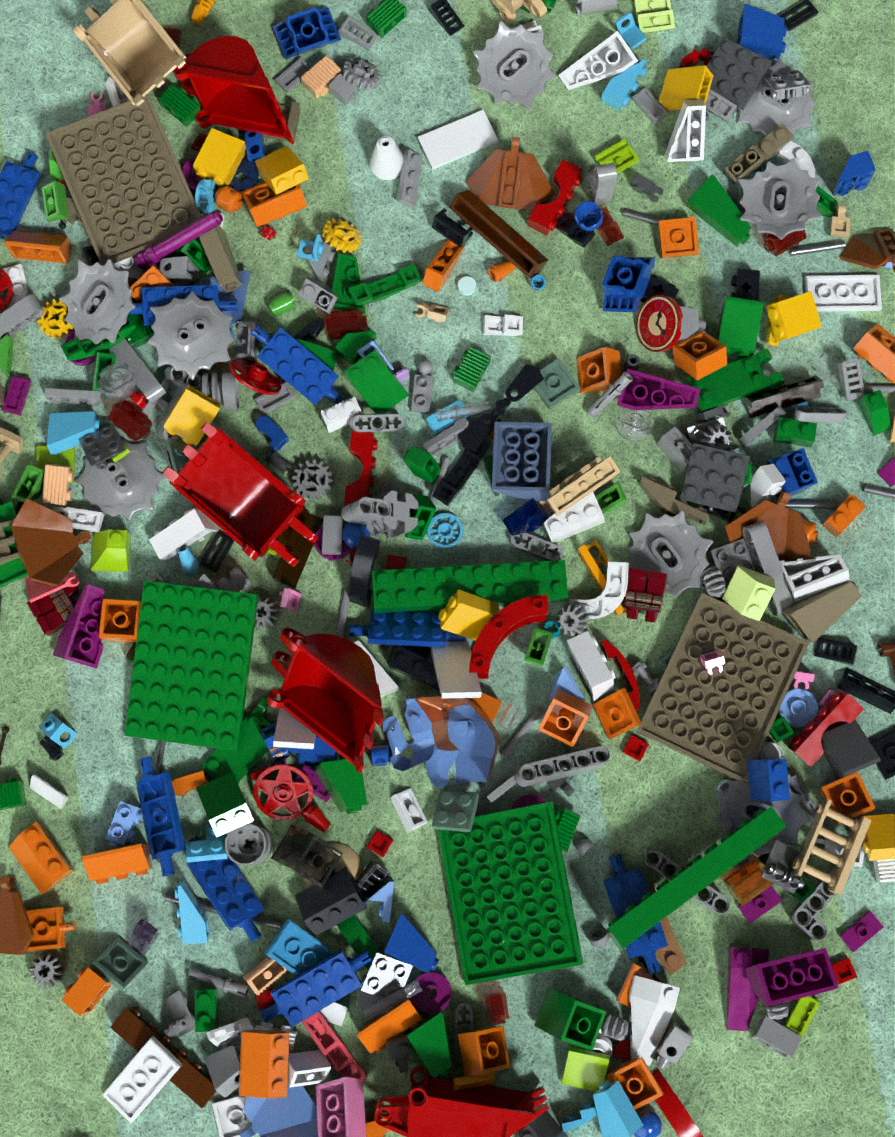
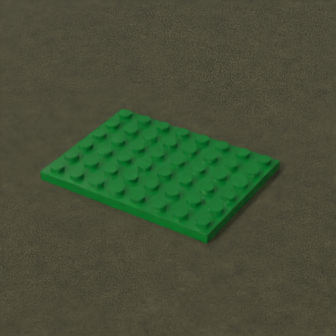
M144 580L124 736L239 751L258 594Z
M553 802L474 817L471 832L438 830L465 985L584 964Z

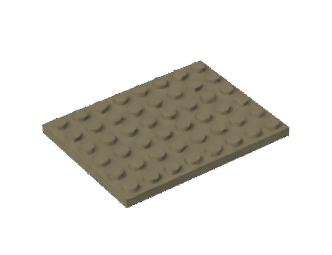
M149 94L144 96V102L139 106L133 105L131 101L45 133L101 265H105L108 259L112 260L114 264L135 256L139 251H145L149 245L157 244L202 218Z
M701 593L641 720L642 724L639 725L636 732L746 784L748 780L747 760L757 759L809 642L762 620L758 621L741 615L732 606ZM719 650L725 660V664H722L723 671L719 672L717 666L712 668V675H710L701 663L700 655Z

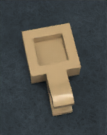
M839 204L838 208H836V217L832 216L831 237L848 238L850 235L851 218L845 217L846 205Z
M419 302L417 307L421 308L423 312L417 311L415 316L423 318L427 315V318H431L433 321L445 322L450 308L436 304L430 306L424 302Z

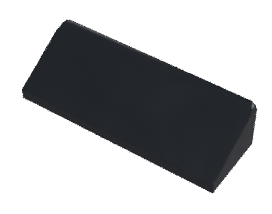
M846 668L837 687L838 689L889 714L895 709V691Z

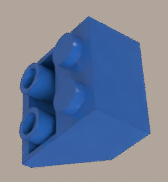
M869 151L850 156L832 192L833 196L837 195V193L840 196H844L850 190L856 189L861 191L867 187L876 171Z
M804 448L770 459L765 464H774L786 480L781 490L791 494V496L818 483ZM781 491L776 494L777 498H779Z

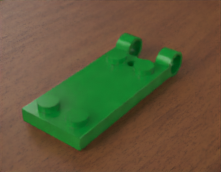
M763 349L755 355L728 363L726 366L699 380L694 379L692 376L687 377L685 382L688 386L701 389L697 405L700 411L704 412L745 398L746 396L778 387L785 382V379L781 372H775L769 377H765L759 365L768 363L773 357L768 349Z
M267 696L243 720L239 751L216 749L200 766L213 779L233 771L237 783H239L269 752L259 733L262 725L266 727L271 726L263 717L268 711L267 708H271L267 703ZM274 731L269 732V733L266 735V737L269 736V735H271V734H273V733H275V732H274Z

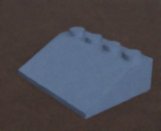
M495 422L492 470L493 492L529 501H547L546 499L550 497L552 423Z

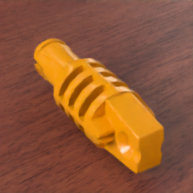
M198 0L191 16L194 24L199 26L202 24L204 18L209 15V11H211L216 0Z

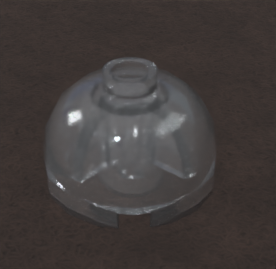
M118 363L112 364L101 371L97 384L104 396L111 400L119 401L128 398L134 393L137 379L134 371L128 364L123 363L124 366H119Z
M622 408L617 415L616 428L619 435L627 441L638 442L645 440L651 434L655 419H652L650 417L651 413L646 410H625V408Z

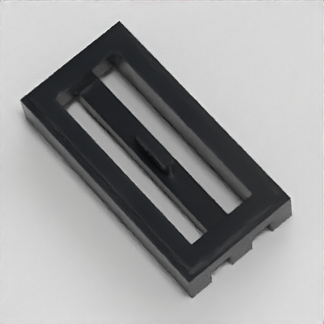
M805 0L780 15V17L785 18L784 26H787V31L790 32L818 15V11L810 0ZM808 5L807 9L803 10L802 12H799L789 20H786L788 16L792 15L793 13ZM809 11H812L811 13L807 14V15L804 16L803 18L799 19L798 21H796V22H794L793 24L790 25L791 22H793V21H795L796 19L800 18L801 16L805 15V14L808 13Z
M218 531L200 561V565L217 573L235 541ZM222 537L223 539L209 564L205 563L219 538ZM228 540L229 542H228L227 546L225 547V549H224L223 553L221 554L219 560L217 561L215 567H213V566H212L213 563L215 562L216 558L218 557V555H219L220 551L222 550L224 544H225L226 541Z

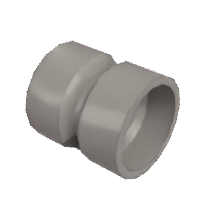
M236 566L227 572V577H222L215 583L220 590L234 592L245 591L251 585V582Z

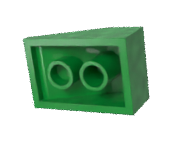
M378 349L344 371L353 386L376 414L386 412L409 396Z

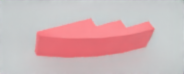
M320 1011L302 1021V1024L322 1053L328 1058L342 1078L351 1077L361 1079L363 1082L369 1078Z

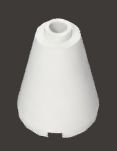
M380 137L370 158L371 171L383 180L397 178L402 170L404 155L391 137Z

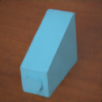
M95 411L50 413L47 447L50 454L56 455L80 445L79 438L101 429V421L97 419Z
M608 1080L598 1086L599 1090L593 1094L602 1137H631L643 1126V1123L619 1081L610 1083Z

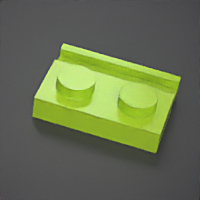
M623 139L595 155L594 160L599 165L614 163L617 174L638 163L639 157L632 147L628 145L627 140Z

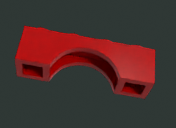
M565 160L561 161L554 173V183L558 186L560 193L554 201L548 204H536L528 218V227L548 236L550 231H554L558 223L556 221L558 216L562 217L566 210V202L572 200L575 193L573 190L576 186L579 187L583 180L581 176L582 168Z
M351 431L350 453L361 461L363 470L357 481L346 486L344 506L363 497L372 498V494H369L370 487L374 486V476L371 475V472L376 467V457H373V452L377 451L378 439H375L374 433Z
M840 689L839 692L832 695L831 700L826 706L819 709L817 716L804 726V730L791 740L788 748L805 764L811 767L824 753L821 739L826 728L838 721L852 723L864 708L847 692Z

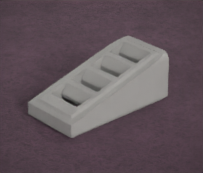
M349 15L338 31L340 36L367 50H370L378 37L376 33ZM349 25L352 26V28H351L350 31L347 30V28L349 27ZM355 29L359 30L356 35L353 34ZM363 32V33H365V34H364L363 38L361 39V38H359V36H360V34ZM368 35L373 37L368 43L365 42Z
M859 359L841 362L837 365L846 401L862 398L865 392ZM847 367H852V370L847 371ZM854 374L853 378L848 379V375ZM856 382V385L849 386V383ZM858 389L857 393L850 394V390Z

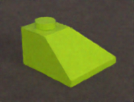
M104 530L93 533L90 571L128 572L131 534L127 530Z

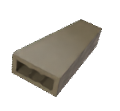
M217 226L199 237L219 285L227 293L242 286L243 283L225 231L220 226Z
M847 581L807 597L784 609L782 613L805 641L814 643L862 595L859 593V588L854 582Z

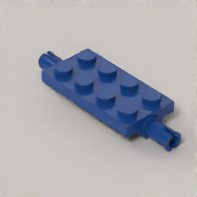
M27 152L22 165L6 161L0 173V239L3 237L8 238L13 231H16L41 178L39 172L32 170L38 156L33 153L30 155L31 152Z
M218 285L142 288L143 301L141 303H134L136 307L128 315L142 314L144 326H152L155 322V315L150 310L151 306H165L173 298L185 299L191 291H194L196 296L203 301L214 300L220 311H238L237 299L220 300L218 298Z
M259 325L255 328L259 333L253 330L251 335L264 344V348L257 357L314 405L325 396L337 405L341 403L340 401L345 400V397L333 388V383L338 379L339 375L283 328H280L272 336Z
M371 610L370 622L367 625L350 624V636H367L368 644L446 647V641L448 642V640L466 641V637L441 629L440 620L438 619L439 613H374V610Z
M144 757L139 759L143 776L141 781L137 782L152 860H160L162 877L175 874L171 856L186 850L171 774L170 772H164L157 775L154 773L152 757Z
M198 836L194 837L195 840L192 838L188 842L200 841V839ZM228 856L227 859L187 863L188 868L228 930L231 931L236 927L243 928L251 943L255 939L258 940L262 934L254 924L253 918L263 912L264 907L236 864Z
M617 854L616 859L615 856L609 857L615 875L603 880L615 917L618 915L621 918L625 915L623 913L625 909L634 903L636 906L641 903L640 899L649 892L642 869L626 871L622 855ZM661 923L656 924L626 947L629 959L637 956L644 957L649 975L661 971L655 953L657 952L656 950L668 946Z
M365 949L353 958H347L343 951L340 950L273 989L271 995L275 1003L260 1011L262 1018H265V1023L282 1014L290 1026L293 1027L362 986V982L356 973L357 969L372 961L370 954Z

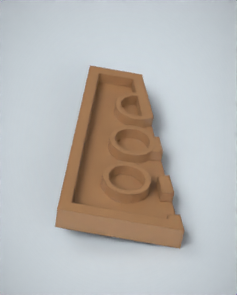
M654 885L648 888L649 892L651 891L653 894L656 892ZM666 917L660 923L668 946L656 950L655 955L669 975H672L684 966L686 961Z

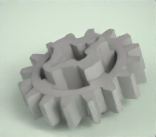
M355 58V61L349 59V61L345 62L342 73H344L343 77L347 78V82H352V86L357 85L359 89L365 88L368 90L370 87L373 90L375 87H378L382 77L380 71L376 70L377 66L371 65V62L366 63L364 59L359 60Z
M316 459L311 464L306 460L305 466L300 463V470H294L297 476H292V480L295 481L293 487L298 488L296 492L298 494L302 493V498L304 499L309 496L310 501L313 500V497L320 500V495L326 497L325 491H331L332 489L329 485L334 484L333 480L329 479L333 477L332 472H328L330 470L329 466L323 467L324 463L322 461L317 464ZM302 475H304V480L302 481V484H301V483H300V480H301ZM309 476L313 479L316 478L317 484L313 481H310ZM324 476H325V483H324V485L322 486L321 480H322V479L324 478Z

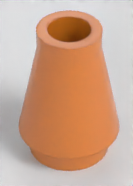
M508 260L491 265V268L488 269V274L493 282H501L509 273L516 269V266Z

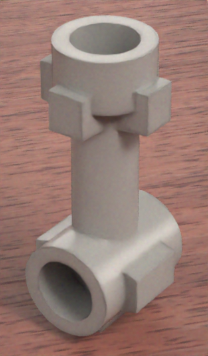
M639 661L631 669L636 676L639 674L648 684L645 688L653 696L660 679L658 677L653 679L645 670L646 664Z

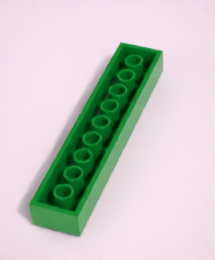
M565 560L372 571L374 613L441 610L445 608L450 597L454 596L458 589L498 603L499 606H508L518 600L537 595H548V603L566 602L568 599Z
M765 807L761 808L752 816L753 820L751 822L749 819L745 820L736 828V833L730 831L720 840V845L714 843L704 852L705 856L701 857L698 855L688 864L689 868L685 869L682 867L672 876L673 880L670 882L668 879L664 880L656 887L657 891L654 894L650 891L640 899L641 903L638 906L635 903L625 909L623 917L620 918L617 915L609 921L606 932L618 949L621 951L781 832L786 827V824L772 807H769L767 810Z

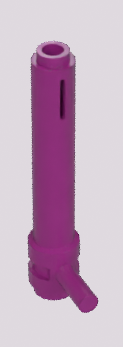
M212 211L157 244L149 245L145 251H139L134 257L137 266L140 269L150 268L153 264L156 266V263L160 262L166 255L221 225L223 221L221 213L219 211Z

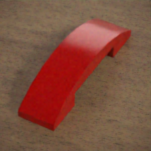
M606 640L601 641L600 646L607 660L616 659L631 690L628 695L636 712H638L639 689L629 663L611 643Z
M659 1069L652 1072L663 1092V1096L655 1099V1102L678 1137H703Z

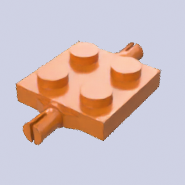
M63 907L26 910L34 932L26 952L65 948V931L76 930L77 926L69 927L76 925V922L65 923Z

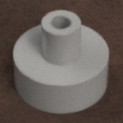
M604 927L594 928L588 934L591 945L600 949L607 946L606 943L610 939Z

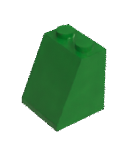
M726 297L721 309L717 340L726 346L727 355L732 353L738 354L740 358H746L754 354L764 302Z
M347 759L321 762L314 768L319 780L330 794L340 812L346 811L347 815L355 814L358 811H362V808L368 805L363 773H359L355 766Z
M233 771L196 787L216 838L254 821Z
M548 987L534 1026L559 1040L592 1051L607 1011Z
M440 1011L407 1034L408 1039L434 1079L436 1077L442 1079L449 1074V1068L452 1065L444 1013Z

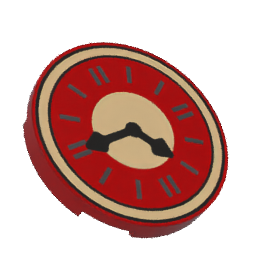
M664 295L650 297L639 310L636 321L637 335L641 344L650 351H667L678 342L681 336V318H683V314L679 304L673 298Z

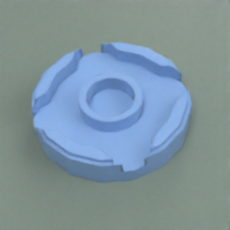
M799 688L791 689L786 693L779 713L782 717H785L790 726L804 727L817 716L818 703L814 695L809 691Z

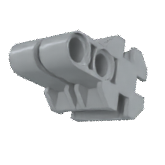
M389 491L376 498L363 497L342 508L341 515L347 522L365 524L372 536L379 537L381 533L387 531V538L394 539L411 532L418 525V518L410 517V509H418V501L409 493H405L404 496L397 499V491Z

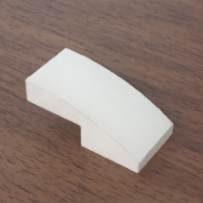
M505 314L503 317L491 315L483 317V335L517 336L523 334V316Z

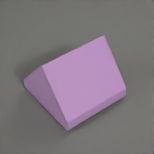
M400 364L394 367L393 372L400 382L409 378L408 369L404 365Z

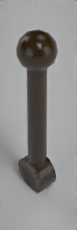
M7 726L2 727L3 734L0 742V758L6 734L9 732V727Z

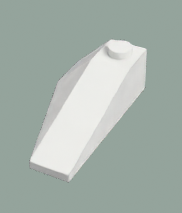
M617 31L558 76L567 89L571 90L620 74L637 63L638 60Z
M633 975L629 991V1002L631 1003L629 1022L632 1023V1034L630 1035L631 1059L642 1057L647 1065H651L675 1010L679 987Z

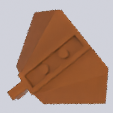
M512 137L511 151L496 149L466 181L472 193L486 205L533 211L536 204H544L555 194L534 154L518 152L519 137Z
M874 229V233L855 234L839 257L843 261L872 269H877L888 262H892L893 272L895 273V232L893 229Z
M781 490L776 503L763 500L725 525L729 543L744 538L742 532L744 527L758 521H763L768 528L779 561H797V559L801 558L803 560L813 559L801 514L785 507L791 497V494Z
M28 498L11 525L17 543L16 547L21 561L25 565L29 579L57 587L84 554L78 545L86 544L92 538L89 531L74 536L70 518Z
M1 876L0 954L24 955L32 941L34 932L20 892H13L16 878Z

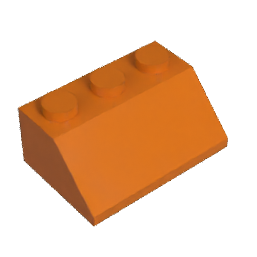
M266 182L241 192L256 227L267 225L273 220L281 219L292 212H298L302 208L307 207L299 184L277 195Z
M20 230V232L13 231L5 240V245L14 258L68 264L72 243L66 235H49L45 232H38L37 234Z
M877 323L862 337L853 349L860 358L870 362L873 369L882 372L889 382L895 383V337Z
M35 822L22 831L8 847L41 895L75 871L40 822Z
M142 843L82 856L89 880L96 881L97 884L108 883V878L116 877V880L126 879L128 874L136 873V876L148 874L147 870L152 869L149 846Z
M407 997L399 1005L386 1012L385 1015L379 1016L358 1030L356 1035L370 1054L374 1051L377 1054L386 1048L387 1039L403 1034L402 1032L408 1028L410 1031L417 1028L421 1024L419 1021L422 1019V1016L410 997Z
M281 1029L241 1031L239 1096L256 1098L287 1097L288 1032Z

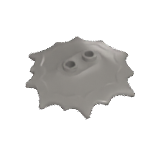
M500 21L495 35L492 38L486 39L485 47L482 50L473 51L478 61L476 71L480 75L477 89L491 94L495 104H499L502 101H507L510 105L519 103L530 111L534 98L545 92V82L557 77L549 67L553 53L544 45V32H529L521 24L512 29L507 27L503 21ZM517 59H521V65L516 62ZM503 71H507L509 76H505Z
M778 58L776 63L770 66L765 76H770L772 73H788L792 69L788 68L781 58ZM763 77L745 109L742 110L737 107L740 114L736 124L748 123L753 132H761L765 137L781 123L793 135L801 127L811 128L810 114L817 102L812 98L810 91L815 83L808 81L811 86L808 87L809 93L805 94V96L791 98L790 95L789 99L785 97V99L776 101L771 98V92L774 90Z
M794 158L780 166H776L768 161L765 171H757L752 179L739 178L737 180L743 191V197L739 203L745 209L740 220L753 223L758 233L774 234L782 240L789 233L803 231L806 223L822 218V214L817 209L820 195L816 192V188L822 181V178H812L807 170H799Z
M79 259L78 274L75 279L69 281L70 293L59 298L68 307V315L65 321L73 326L75 338L78 337L79 340L89 339L94 344H98L103 339H108L111 343H115L118 331L127 322L128 313L136 307L131 298L132 289L128 285L129 271L116 269L110 259L107 260L105 265L96 262L92 266Z
M191 291L185 299L173 298L165 306L150 307V310L155 315V322L151 326L154 335L147 343L156 348L158 355L157 366L171 365L175 371H185L191 380H194L200 369L210 370L212 365L217 362H231L228 354V345L234 342L230 332V324L233 317L221 312L214 300L203 301L196 296L194 291ZM185 333L187 338L183 339L181 335Z
M123 438L121 441L128 447L129 454L115 463L111 458L107 459L106 467L102 470L96 468L95 465L91 466L88 459L85 458L83 460L85 464L84 472L75 479V482L84 487L83 498L90 503L92 511L108 514L113 518L123 515L128 521H131L135 512L154 510L152 497L158 493V483L165 479L166 476L156 470V460L151 458L147 452V441L131 444ZM126 481L125 486H120V483Z
M684 510L675 516L665 513L659 518L646 513L641 529L629 532L633 545L628 548L630 558L626 562L629 563L628 572L630 568L648 572L668 574L665 593H670L674 597H677L687 588H699L702 571L709 565L706 552L712 545L713 540L702 537L698 533L696 525L687 523ZM666 545L667 550L662 552L661 548ZM678 560L677 565L674 567L673 562Z
M788 774L790 800L772 802L751 800L749 777L746 784L737 780L730 781L727 790L715 792L720 810L714 817V820L723 825L724 835L730 831L736 833V828L747 819L751 822L753 820L752 816L763 807L766 810L772 807L786 824V827L751 853L756 857L770 853L775 839L786 845L797 844L799 829L809 822L810 818L801 810V795L792 792L790 789V774ZM751 810L752 816H748L745 811Z

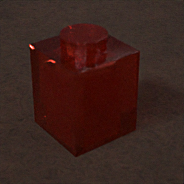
M506 994L485 996L489 1022L493 1021L494 1025L506 1023L505 1019H509Z

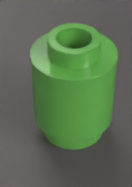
M285 291L272 298L267 304L274 316L278 314L280 316L295 308L293 304L296 301L291 293L287 294Z

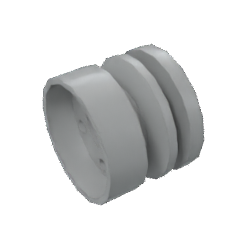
M223 371L222 380H219L217 372H213L212 381L210 373L204 372L201 392L217 402L223 403L225 411H238L239 397H235V395H239V381L230 371Z
M248 823L228 832L225 839L227 856L239 865L261 864L270 856L273 848L271 834L265 827L258 824ZM249 841L255 842L252 845L253 849L247 847L249 845Z

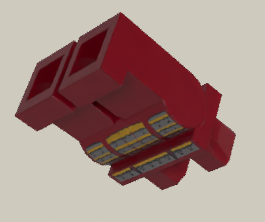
M630 568L625 601L628 619L638 620L639 610L646 611L645 621L656 622L658 613H661L668 574Z
M77 586L65 587L32 603L30 601L27 602L34 617L37 618L36 620L42 631L47 636H51L65 626L78 601H73L72 596L80 592Z

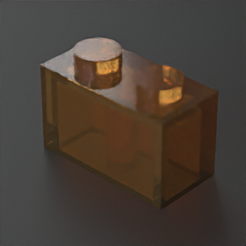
M756 857L723 880L731 895L741 906L750 902L754 897L774 884L761 877L765 865Z

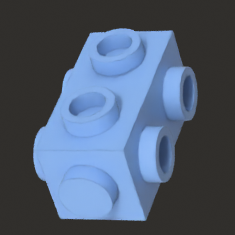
M122 801L119 802L105 838L111 841L109 845L121 848L122 845L128 846L129 843L133 842L136 834L133 831L136 824L139 825L143 816L141 808Z

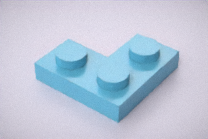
M211 824L206 825V840L186 842L187 863L227 859L225 850L226 834L216 838Z

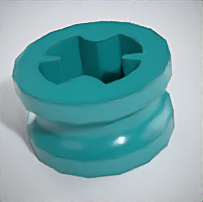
M548 621L544 625L543 630L547 631V627L555 625V629H557L558 631L553 633L551 639L557 638L561 632V630L558 629L560 626L559 623L556 621Z

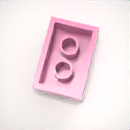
M343 1077L316 1085L318 1137H366L363 1080Z

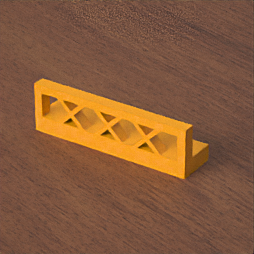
M596 540L587 546L584 544L579 547L577 553L600 591L603 592L607 583L605 579L607 575L602 574L598 565L602 563L608 566L610 561ZM596 546L599 551L598 560L591 556L588 551L589 548L591 549ZM620 604L613 612L617 617L626 612L627 608H623Z

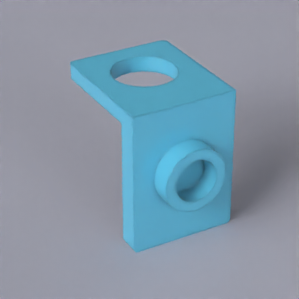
M631 12L615 21L619 34L632 50L647 40L646 36L636 26ZM629 19L628 24L621 27L622 22Z
M317 234L315 242L301 239L297 257L319 261L320 254H323L325 244L322 243L321 235ZM310 245L313 247V252L305 254L303 253V248Z
M50 713L39 727L51 740L64 749L77 735L74 730L65 725L53 713ZM63 732H69V738L66 741H60V735Z

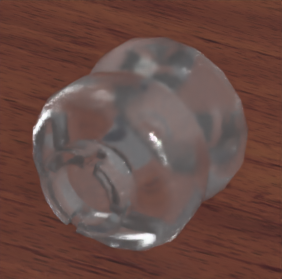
M510 701L509 704L503 702L500 711L495 717L500 722L498 725L507 730L510 727L516 729L519 725V720L524 714L520 710L521 706L513 701Z

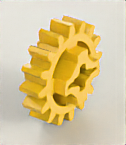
M332 218L331 221L328 220L322 229V237L326 238L325 242H329L330 247H336V251L342 250L345 253L348 250L352 253L353 250H357L362 241L360 239L362 235L358 233L359 229H354V224L349 225L347 220L344 222L338 218V221Z
M53 299L52 304L46 302L47 307H42L44 313L37 320V323L40 325L39 328L47 337L51 335L53 339H56L58 335L63 339L64 334L68 335L70 330H75L71 324L65 321L68 315V307L60 300L59 303L55 299Z

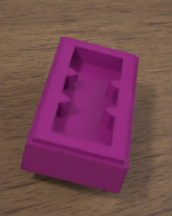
M12 375L1 410L5 413L21 416L32 381Z
M304 764L301 770L311 780L313 794L327 802L330 794L319 780L316 772ZM299 774L294 779V781H305Z
M769 884L739 905L738 908L750 924L779 904L782 899L773 886Z
M869 911L839 937L851 952H855L884 927L874 914Z

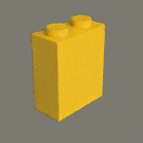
M706 65L668 69L659 96V102L669 111L681 110L684 100L703 99L706 104L714 75Z
M211 128L193 164L196 175L203 179H211L217 185L229 186L247 151L245 141Z
M288 146L255 161L260 177L276 195L309 179L304 163Z
M812 291L766 306L777 342L822 327Z
M187 384L166 418L163 427L166 428L165 430L169 434L180 436L185 443L197 446L205 434L201 427L205 422L211 424L220 410L221 403Z
M458 589L454 596L450 597L445 608L439 612L440 627L443 630L476 641L487 622L500 611L499 604Z
M895 814L862 816L872 820L863 840V851L867 853L869 861L895 859Z

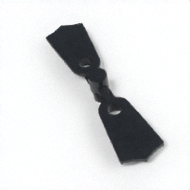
M526 364L507 388L506 397L496 402V408L491 413L481 415L458 435L463 448L475 452L495 427L496 418L500 414H504L506 408L512 402L519 401L544 380L538 367ZM516 392L518 395L513 397L511 393ZM487 419L491 421L488 425L484 423Z

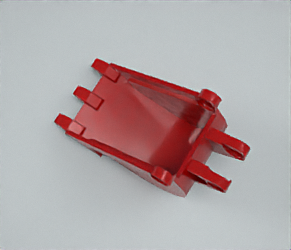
M221 36L208 40L198 46L191 54H185L186 64L180 69L176 67L173 70L175 77L178 80H182V88L187 93L198 97L203 108L196 114V121L199 127L207 128L212 124L285 138L291 144H294L268 78L263 72L253 47L247 40L237 36ZM208 117L207 120L201 121L202 118Z
M205 422L201 429L208 436V439L198 450L188 444L185 445L181 451L189 460L179 472L167 466L162 473L176 490L242 547V551L254 561L259 556L263 557L272 548L294 567L300 559L278 539L289 526L306 538L312 545L319 539L315 533L297 518L305 509L303 505L306 500L294 490L291 491L220 428H215L208 422Z
M284 628L280 639L287 646L288 651L293 657L282 651H276L273 655L271 664L282 675L284 681L281 689L271 691L267 703L276 709L283 708L352 763L356 770L361 773L364 767V750L366 747L371 749L374 743L373 728L375 723L381 726L383 721L379 683L377 684L375 669L370 656L360 646L336 635L317 633L305 636L292 628Z
M417 1066L410 1073L411 1089L409 1094L380 1097L376 1103L374 1119L379 1126L405 1137H511L548 1110L549 1106L547 1103L542 1104L547 1100L546 1095L540 1096L545 1092L543 1086L529 1092L489 1085L453 1091V1079H439V1077L434 1079L428 1075L424 1067ZM420 1071L425 1075V1079L422 1082L414 1080L413 1075L416 1072ZM383 1101L390 1103V1105L379 1106ZM378 1115L388 1120L382 1121L379 1119Z

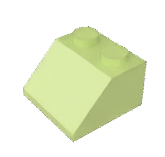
M738 565L722 599L741 615L760 621L776 589L774 578Z

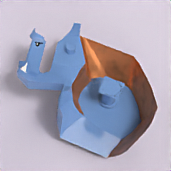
M441 696L405 700L407 702L405 716L411 736L414 739L411 744L406 742L395 716L388 717L385 721H382L383 732L387 733L393 756L390 757L394 769L405 771L425 762L430 781L437 788L449 784L447 780L448 772L455 761L456 783H490L498 750L499 733L486 713L472 701L466 698H442ZM408 746L414 751L411 760L400 754Z

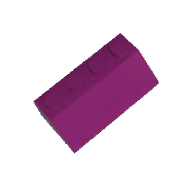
M826 948L757 964L745 969L752 991L767 1007L839 989Z

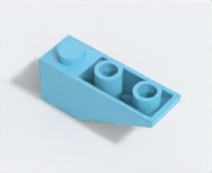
M647 59L640 61L613 77L603 91L601 101L619 111L623 106L626 107L631 99L629 92H635L639 86V82L636 81L637 77L644 78L647 73Z
M181 879L178 886L175 887V898L179 899L177 918L181 919V925L178 927L179 938H182L183 944L207 943L209 939L208 916L184 879Z

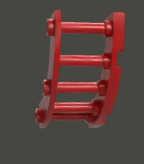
M537 595L518 600L495 614L484 626L474 644L470 658L469 673H477L478 679H488L493 655L505 638L521 627L546 622L548 595Z

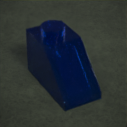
M533 498L502 521L513 536L535 531L549 518L541 505Z

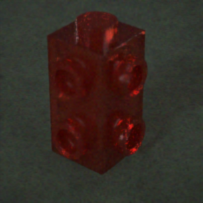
M805 229L789 233L782 240L774 234L765 233L762 235L764 240L763 247L768 253L770 252L775 256L781 255L786 250L806 239Z
M349 309L347 312L332 311L329 314H325L328 338L332 337L334 340H338L347 333L365 332L364 327H368L367 318L362 315V310Z
M127 400L115 403L108 416V419L113 422L114 426L120 428L134 441L147 438L151 432L150 428L153 422Z

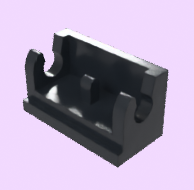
M443 208L435 215L432 228L461 248L473 235V228L470 226L467 230L448 218L447 214H445L447 210Z

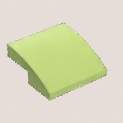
M633 0L638 28L642 33L675 29L670 0Z

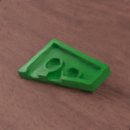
M338 253L332 291L338 296V299L333 308L365 314V306H356L348 291V288L360 284L357 257Z

